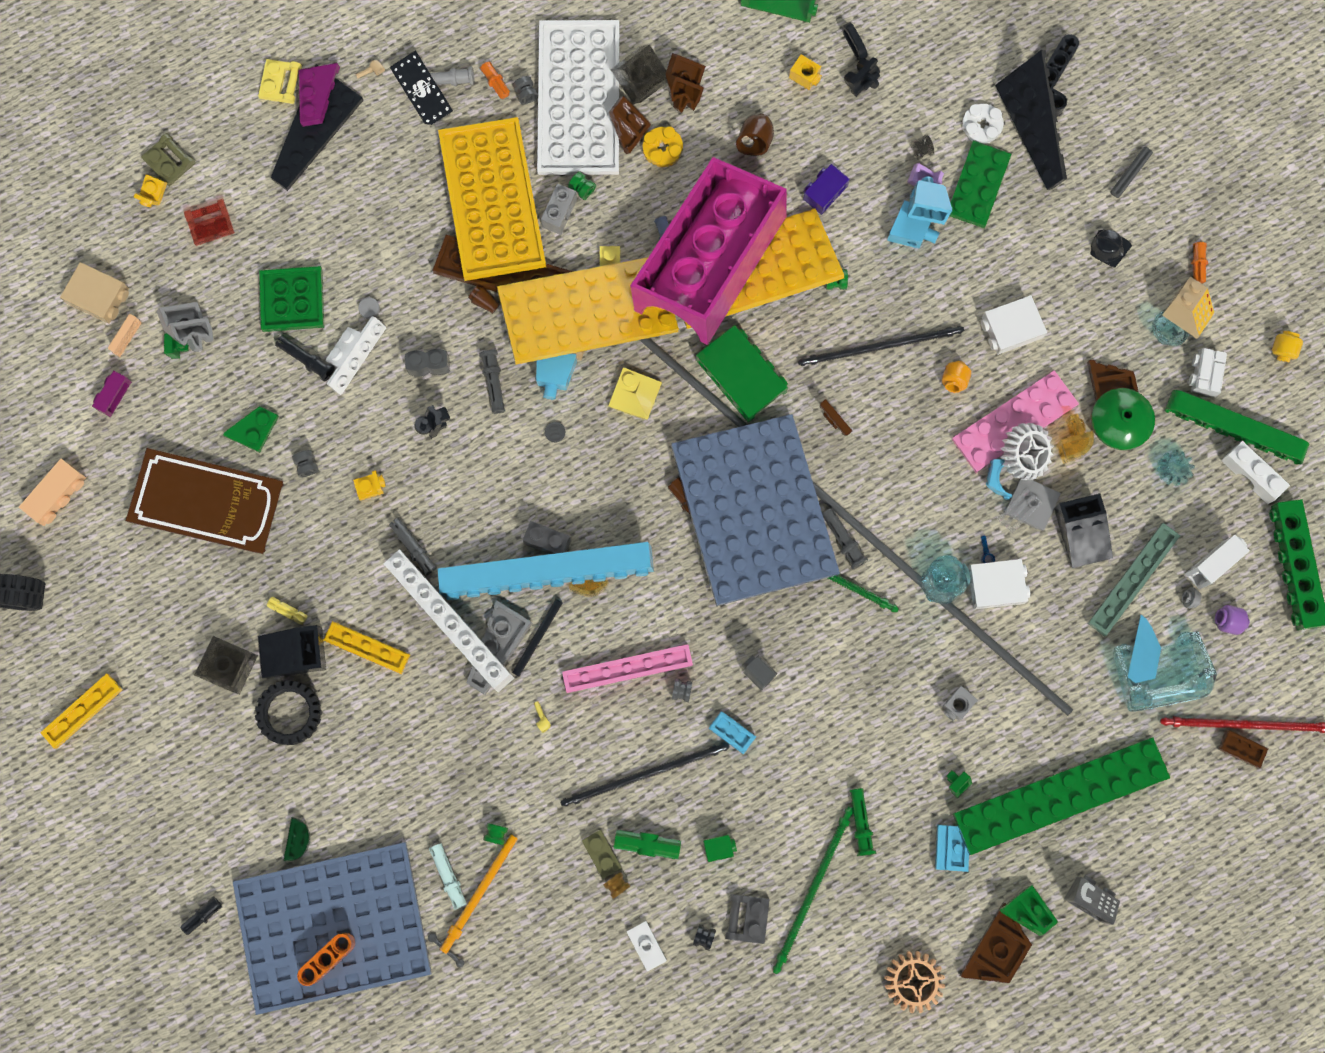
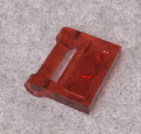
M224 199L217 200L215 204L193 211H184L196 246L235 233ZM217 211H221L222 214L198 223L194 221L196 218Z

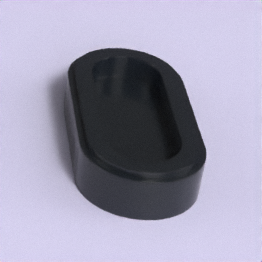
M851 22L842 26L843 35L857 60L867 58L866 47Z

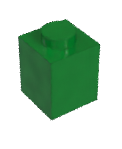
M730 835L703 840L708 862L734 857L733 852L737 851L735 839H730Z

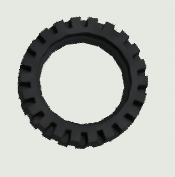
M286 680L270 685L267 690L262 692V697L258 698L257 701L258 706H255V720L261 733L267 739L281 745H296L304 742L316 732L317 726L321 721V703L317 695L308 686L296 681ZM284 692L300 694L305 698L309 706L307 723L301 730L293 734L277 732L271 726L268 719V710L271 702L276 696Z

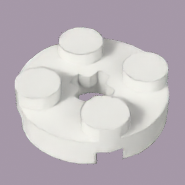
M974 104L963 117L962 129L972 142L988 144L997 139L1002 132L1004 124L1002 112L988 104ZM981 120H985V123H988V125H985L984 128H980V124H978L977 121L981 122Z

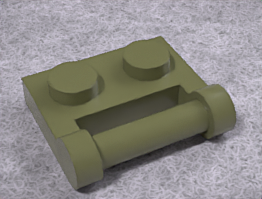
M168 133L162 135L159 142L141 156L163 181L168 182L167 185L169 187L196 163L191 156L188 157L173 142V138ZM166 146L182 161L179 167L163 151Z

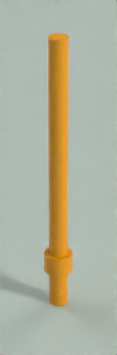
M510 834L454 926L451 925L447 932L448 936L439 950L447 954L455 940L460 938L463 933L461 930L518 838Z

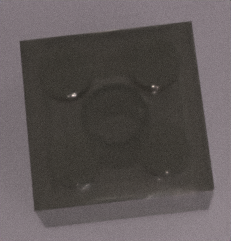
M650 44L639 47L610 69L632 104L643 102L667 83L666 69Z
M213 636L194 676L240 695L258 655Z

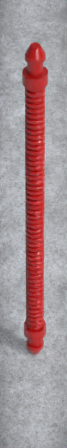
M1179 716L1160 719V723L1164 726L1173 725V727L1204 726L1213 728L1318 731L1325 733V722L1292 723L1180 718Z

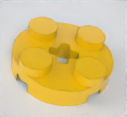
M657 127L644 136L643 154L650 163L658 167H669L675 164L681 157L683 142L673 127ZM660 143L668 145L666 151L657 148L660 146Z

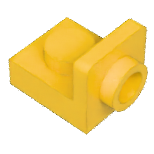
M146 174L140 194L135 193L134 198L140 200L139 203L147 207L160 205L168 182Z
M376 470L372 471L371 475L353 480L360 501L384 494L383 487H386L383 475H379Z

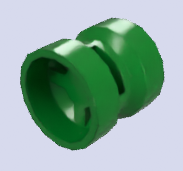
M579 171L570 180L568 188L575 190L581 199L586 200L594 192L596 184L592 180H587L586 176Z
M842 269L844 278L838 280V284L837 281L826 284V290H833L834 288L847 290V269Z

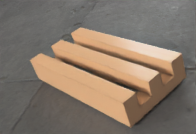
M129 314L108 346V349L113 354L121 357L142 322L134 315Z

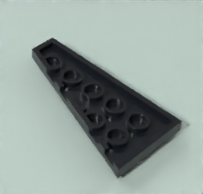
M336 78L334 79V88L330 91L329 104L322 124L303 127L300 123V105L298 107L271 175V179L286 191L292 187L364 101L363 97Z

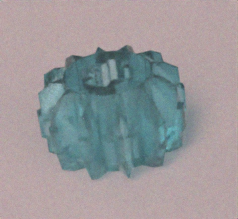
M1173 450L1171 454L1165 453L1163 455L1164 459L1161 458L1158 461L1161 466L1157 468V471L1164 473L1160 476L1161 480L1165 477L1168 478L1166 481L1167 485H1170L1172 482L1175 486H1179L1180 483L1186 484L1188 478L1194 475L1190 470L1194 469L1195 465L1189 464L1192 457L1186 459L1185 452L1178 454L1177 450ZM1173 465H1176V467H1179V471H1178V472L1176 471L1177 469H1175V470L1173 469Z

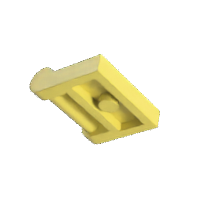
M266 59L258 97L265 100L294 104L296 82L302 65L298 62ZM288 70L290 71L287 90L286 93L281 94L285 73Z

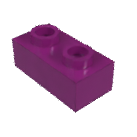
M113 370L112 374L108 375L105 379L101 392L97 393L94 397L92 407L111 418L132 382L127 377Z

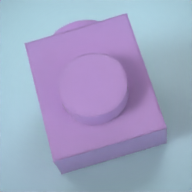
M916 163L907 182L915 187L917 181L929 176L933 178L934 183L942 185L944 173L942 171L934 173L920 163Z

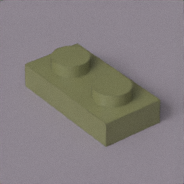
M601 830L581 840L602 879L622 869Z

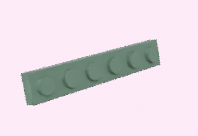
M1162 523L1087 624L1104 637L1107 636L1181 535Z

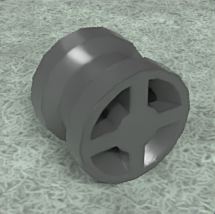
M675 679L672 700L683 699L684 702L689 703L693 681L681 682L680 679Z

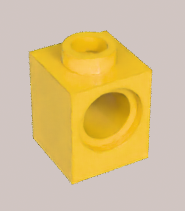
M801 54L790 69L789 78L810 90L813 85L817 86L820 82L822 66ZM803 72H809L811 75L806 76Z

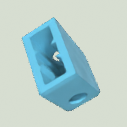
M926 176L922 180L917 181L911 192L907 217L944 225L952 212L946 187L934 183L932 177Z
M904 200L887 241L918 249L923 239L935 244L940 232L929 228L931 223L929 221L907 217L909 202Z
M576 354L537 360L536 381L538 386L545 387L544 398L555 400L557 389L567 390L577 364Z

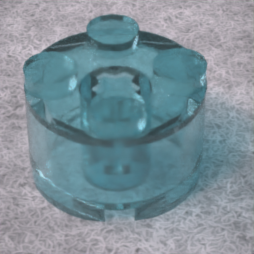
M950 555L940 556L923 572L921 586L929 601L949 604L959 598L967 589L970 583V572L964 563L962 564L957 560L958 558Z

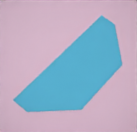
M1142 615L1139 620L1128 678L1135 683L1156 678L1161 653V646L1153 628Z

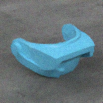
M1005 459L991 460L986 486L994 493L1003 496V499L1010 500L1013 495L1007 493L999 481L1001 469L1004 467L1002 464Z

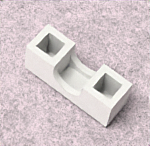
M1243 441L1237 444L1221 460L1236 475L1242 474L1246 476L1254 485L1252 490L1267 504L1275 501L1290 486Z

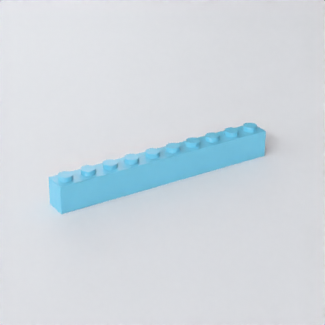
M649 542L438 568L439 594L447 600L459 599V596L467 595V597H479L480 593L497 595L504 590L520 592L522 588L528 587L532 590L542 589L544 585L561 587L564 583L568 582L583 584L585 580L592 579L594 582L605 581L608 577L624 579L627 578V575L636 574L639 577L649 575L648 572H654L652 547Z

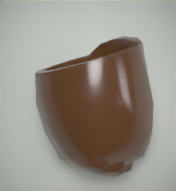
M760 113L750 116L744 121L736 140L738 152L744 155L759 156L768 151L774 137V126L770 118L766 114ZM747 136L754 141L751 148L746 147L742 143L743 137Z

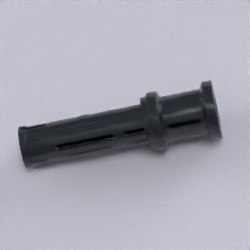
M284 335L278 338L284 344L276 341V347L303 363L307 371L316 373L322 381H327L333 374L335 367L332 364H326L318 355H311Z

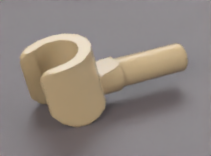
M374 60L370 63V67L357 73L356 76L360 78L371 72L378 76L385 71V68L379 61Z

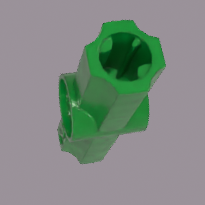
M624 830L616 831L614 849L632 851L639 855L661 856L670 859H679L681 848L680 840L663 838L655 834L633 833Z

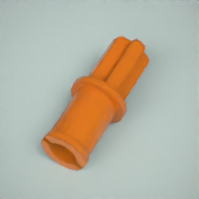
M488 61L482 64L480 70L486 76L488 85L494 88L501 99L508 97L510 91L503 82L502 75L497 73L491 62Z
M1196 242L1193 244V260L1191 265H1193V279L1202 284L1206 282V265H1208V260H1206L1207 243Z

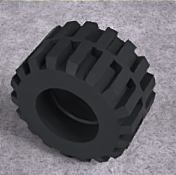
M0 574V608L22 611L42 609L46 583L33 577Z

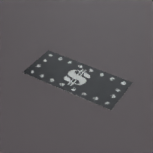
M416 50L390 66L391 71L424 124L433 125L453 112Z

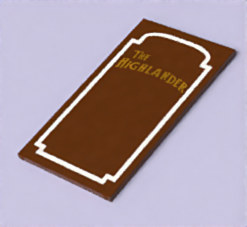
M146 448L126 516V522L264 554L280 492L284 484L281 480Z

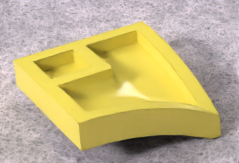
M623 367L608 407L648 420L662 382Z

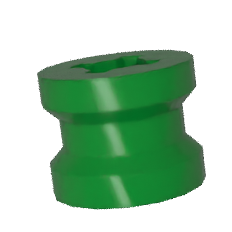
M487 823L486 828L488 831L484 835L483 840L504 845V835L508 832V828Z

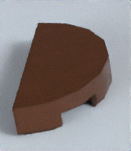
M826 399L820 403V409H823L825 412L823 415L835 429L839 428L842 435L848 436L852 429Z

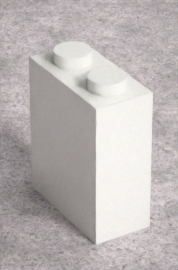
M1031 295L986 311L981 320L982 329L984 332L987 331L990 337L988 340L990 348L995 350L997 355L1043 339L1047 334Z
M1233 535L1222 541L1187 571L1185 575L1200 590L1215 582L1250 550L1242 538Z
M1022 559L973 564L968 567L974 610L1020 605L1028 602L1030 588L1025 583L1027 568L1025 564H1022Z

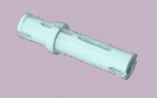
M442 843L429 848L443 881L444 892H447L453 909L457 910L467 905L460 889V881L457 882Z

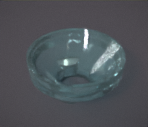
M1164 312L1156 315L1152 322V331L1159 343L1168 346H1178L1187 340L1189 333L1164 317ZM1161 331L1166 332L1170 339L1164 337Z

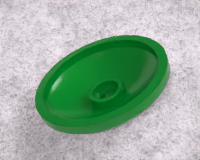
M1117 388L1104 393L1096 401L1091 413V423L1096 436L1105 445L1117 450H1131L1144 444L1152 435L1155 427V413L1150 402L1139 392L1127 388ZM1125 412L1129 413V419L1124 417Z

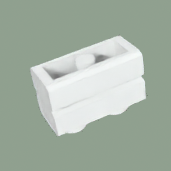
M1203 348L1197 354H1194L1192 359V366H1195L1194 374L1192 373L1189 378V386H1192L1191 393L1215 398L1221 393L1227 353Z

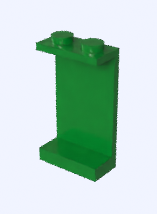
M741 0V6L809 23L812 16L816 17L818 4H815L816 0Z

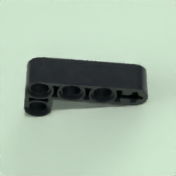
M1072 34L1065 35L1046 64L1050 74L1048 78L1052 80L1049 81V86L1053 92L1054 103L1060 106L1055 107L1057 117L1063 113L1067 105V98L1063 93L1055 90L1054 87L1079 46L1078 38ZM1067 46H1069L1070 48L1068 49V51H1067V53H1066V52L1064 51V49H1065ZM1055 61L1060 62L1062 65H1057Z

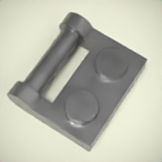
M730 894L729 901L732 902L728 932L725 934V939L765 944L770 899ZM740 902L747 903L743 934L737 933Z

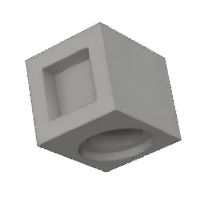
M960 686L942 706L945 709L944 714L952 721L955 719L960 721L978 699ZM955 699L963 703L961 711H957L954 708L953 702Z

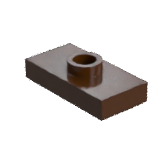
M1229 729L1225 731L1218 750L1258 769L1261 768L1269 749Z

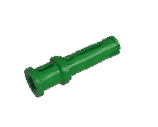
M864 788L850 790L856 825L854 838L857 839L858 845L857 857L877 854L872 842L874 834L869 829Z

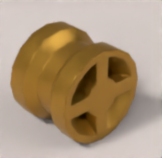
M621 872L603 884L606 889L610 890L613 899L631 887L629 883L623 880Z

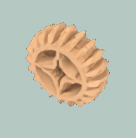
M907 951V959L902 954H899L898 957L901 962L898 963L893 959L891 962L896 967L894 969L887 967V971L891 972L892 976H884L885 980L891 981V984L885 985V989H893V991L888 993V997L893 998L896 996L893 1001L895 1005L902 1001L900 1009L903 1011L909 1005L910 1013H914L915 1006H917L918 1012L922 1013V1005H925L926 1009L930 1010V1001L935 1005L938 1004V1001L934 998L935 995L943 996L937 990L938 988H945V984L938 982V980L945 979V976L942 974L937 975L942 968L941 966L933 968L936 960L931 959L927 962L929 959L928 954L925 953L922 959H920L921 954L919 951L915 952L914 958L912 953ZM915 963L923 964L931 975L920 976L915 968ZM908 965L907 977L897 981L900 971ZM914 975L915 978L923 980L920 981V984H917L918 987H916V989L913 985L906 984L910 983V980H912L911 978L914 977ZM932 982L930 992L924 998H921L922 988ZM898 988H910L915 1001L905 999Z

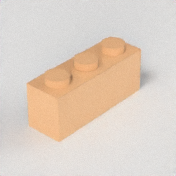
M60 459L19 508L37 523L43 526L50 524L56 518L55 513L69 503V497L73 492L79 491L83 487L86 477L68 462Z

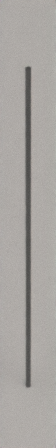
M650 338L640 340L736 426L748 425ZM813 482L818 498L830 508H833L842 519L1068 716L1073 711L1069 705Z

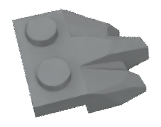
M197 302L161 307L156 311L163 330L179 344H188L192 351L199 352L203 350L202 340L213 342V332L208 317L203 318Z

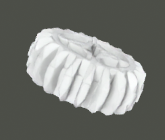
M1021 423L1018 426L1012 427V432L1006 433L1007 439L1002 440L1005 443L1004 447L1000 448L1004 451L1000 458L1005 459L1002 465L1007 467L1006 472H1009L1015 478H1021V480H1033L1037 476H1043V471L1048 470L1047 464L1052 463L1050 456L1055 455L1051 452V448L1054 445L1050 444L1052 438L1047 436L1048 431L1034 423Z

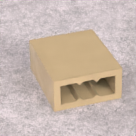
M80 262L60 298L66 304L110 324L111 320L117 317L121 302L126 301L128 298L129 288L123 282Z

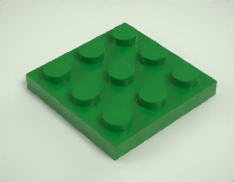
M321 266L259 270L262 332L325 328L323 270Z

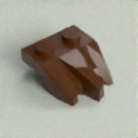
M672 53L666 70V80L671 101H673V108L682 113L687 105L694 111L704 90V87L700 86V82L706 66Z

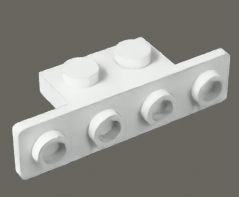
M372 316L361 332L347 327L325 360L328 364H332L337 368L327 382V385L340 395L344 392L386 329V326L376 317Z

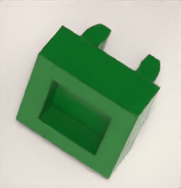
M167 333L164 334L165 355L171 359H180V352L189 351L188 344L181 345Z
M951 770L946 775L947 780L951 783L949 786L950 791L957 799L972 784L971 777L965 772L958 776Z

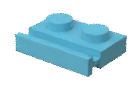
M937 825L935 869L968 872L969 853L958 826Z

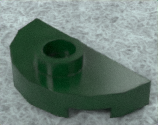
M291 817L283 861H294L302 857L310 845V832L307 825L302 820Z

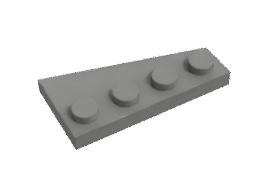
M496 600L484 638L481 641L505 666L533 623ZM472 665L466 683L486 695L491 685Z

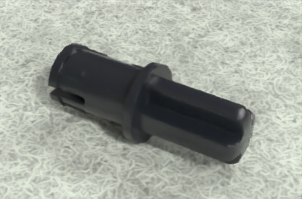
M213 896L199 910H195L196 913L181 925V930L186 935H189L203 922L207 923L208 919L223 906Z

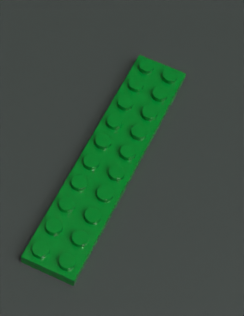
M1154 737L955 812L953 817L969 855H973L1170 779V775Z

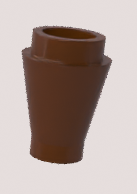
M479 285L473 289L468 297L472 304L492 314L500 305L484 287L481 288Z

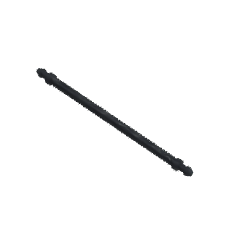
M950 326L939 331L854 347V349L849 348L823 355H809V358H801L798 361V365L805 366L811 364L812 366L817 365L818 362L831 361V359L846 358L857 354L875 352V350L880 351V349L885 350L906 344L924 342V340L929 341L942 337H953V334L964 332V327L957 326L952 328Z
M722 743L719 746L712 745L709 749L701 750V752L698 751L696 754L693 753V755L690 754L680 759H675V761L672 760V762L664 763L662 766L659 765V767L649 768L646 771H641V773H635L633 776L630 775V777L627 776L620 780L612 781V783L609 782V784H604V786L601 785L596 787V789L586 790L580 794L574 793L572 797L564 798L560 802L561 806L567 807L572 803L576 805L584 801V799L587 800V798H592V796L595 797L605 792L613 791V789L616 790V788L624 787L626 784L629 785L640 780L642 781V779H647V777L650 778V776L653 777L655 774L658 775V773L661 774L668 770L676 769V767L679 768V766L692 763V761L705 759V757H710V755H719L718 752H725L730 746L728 743Z

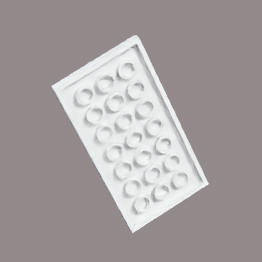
M539 20L538 175H575L579 171L584 175H619V138L609 115V111L619 99V20Z

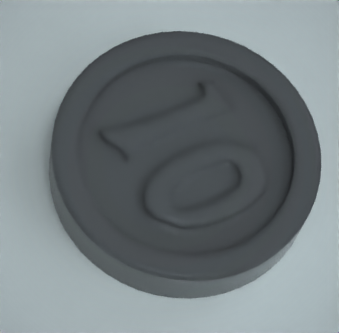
M551 422L546 426L545 436L550 442H560L565 437L566 431L561 423Z

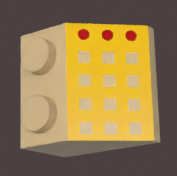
M1190 276L1177 292L1163 313V316L1197 339L1214 314L1208 288Z

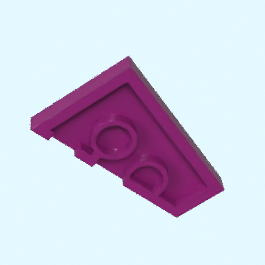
M338 63L299 69L300 123L303 127L323 123L329 104L330 91L334 88V79L340 70Z

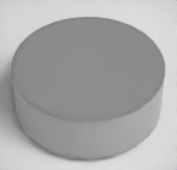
M365 298L359 304V312L364 318L370 319L372 316L377 317L379 315L380 306L375 299Z

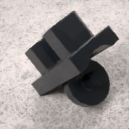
M874 57L870 60L862 58L857 63V70L859 72L855 74L849 71L844 76L845 84L850 87L851 93L857 97L864 89L867 90L869 87L876 89L879 86L877 80L880 77V69L877 66L878 59Z
M434 405L429 406L425 415L416 419L414 428L422 435L430 433L429 436L432 439L437 437L439 430L447 427L446 421H449L450 415L446 407L436 410Z

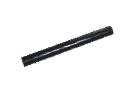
M555 599L512 671L516 676L519 677L562 606L563 603Z

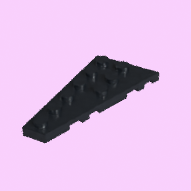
M1040 50L998 82L995 87L1046 189L1051 190L1067 179L1064 157L1060 152L1059 141L1061 139L1060 133H1057L1056 122L1058 121L1053 92L1049 86L1048 77L1050 74L1049 69L1046 68V50Z

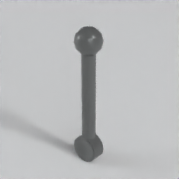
M431 933L428 936L430 942H434L439 947L442 946L436 934ZM449 950L447 955L456 962V966L459 968L463 967L465 964L464 960L457 958Z

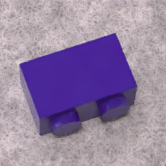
M830 164L827 169L825 167L821 169L814 183L810 182L803 190V200L812 208H816L817 212L822 215L848 187L850 179Z

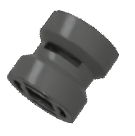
M524 76L514 81L513 87L515 92L519 94L520 104L525 105L537 100L538 93L533 88L531 77Z
M312 450L301 451L292 456L294 464L298 467L297 474L300 478L313 475L319 471L317 464L313 461L314 455Z

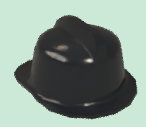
M1098 230L1097 235L1092 240L1090 254L1095 259L1116 268L1130 250L1132 244L1114 230Z

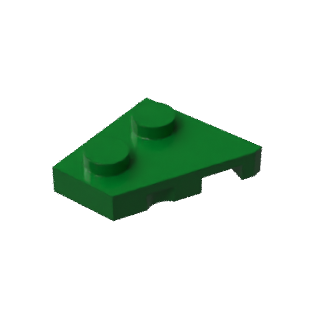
M259 406L225 431L223 436L260 453L279 416Z
M1033 885L1025 888L1000 909L1001 913L1039 936L1044 935L1058 923Z

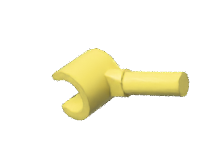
M537 701L534 705L541 720L536 725L544 733L551 727V724L543 714L539 701Z

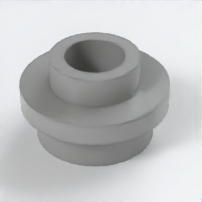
M1190 587L1184 591L1182 595L1184 607L1189 609L1196 608L1200 604L1201 593L1196 588Z

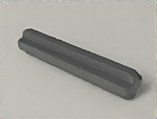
M1143 147L1110 191L1114 197L1120 198L1153 154L1151 149Z

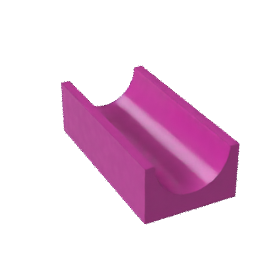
M712 157L630 285L634 311L642 314L646 307L651 306L665 309L687 322L699 336L700 342L708 345L785 220L787 189Z

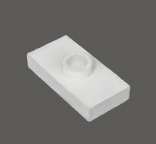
M647 921L627 931L647 972L667 961Z

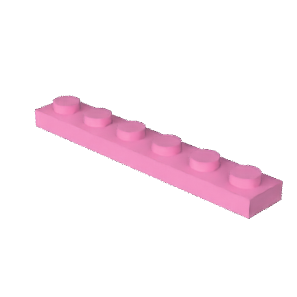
M687 644L563 671L562 674L566 693H572L691 667L693 663L689 645Z

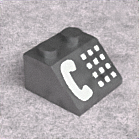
M1086 875L1083 878L1076 877L1064 900L1099 922L1113 925L1120 904V900L1115 898L1116 894L1105 887L1102 890L1095 886L1097 882Z

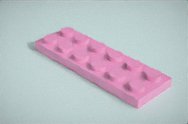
M1054 370L953 437L952 441L975 473L988 466L991 460L998 459L1004 454V451L1000 449L1005 445L1002 440L1007 439L1006 433L1012 432V427L1018 426L1021 423H1034L1045 428L1078 406L1079 403Z

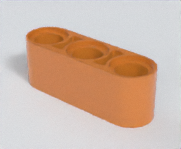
M341 933L332 938L300 968L297 974L299 983L304 986H310L319 982L355 947L353 935ZM341 937L348 940V947L345 950L339 946ZM324 953H328L331 956V963L329 965H325L322 962ZM307 969H311L314 972L315 976L312 981L307 980L305 977Z

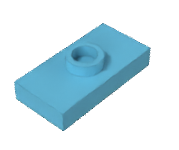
M722 711L708 728L742 754L746 752L756 738L755 735Z

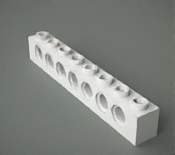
M400 549L383 563L494 690L499 693L514 679L512 674Z

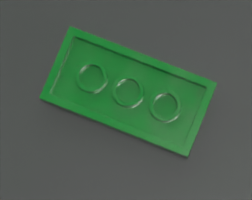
M973 141L950 202L952 212L949 216L985 229L1012 154Z

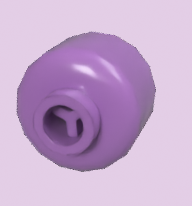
M1225 605L1215 614V623L1222 632L1239 635L1248 628L1250 623L1248 614L1243 608Z

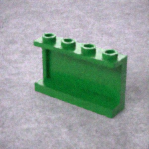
M734 325L696 355V361L747 423H749L767 405L781 394L785 395L787 393L788 383L782 375L778 376L774 372L775 368L768 359L766 361L760 355V349L747 340L748 336L741 328L738 329Z

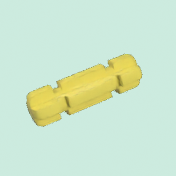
M271 597L267 603V607L274 611L276 610V612L291 620L294 619L300 625H303L307 620L308 616L301 611L298 612L297 609L284 602H280L275 597Z

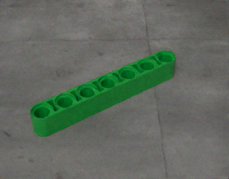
M1172 390L1165 408V412H1172L1176 414V417L1186 421L1192 420L1196 425L1206 429L1212 428L1216 433L1226 437L1229 435L1234 437L1236 441H1243L1246 445L1249 443L1254 445V448L1266 453L1268 451L1274 453V456L1294 461L1296 465L1303 464L1310 445L1304 439L1180 390Z

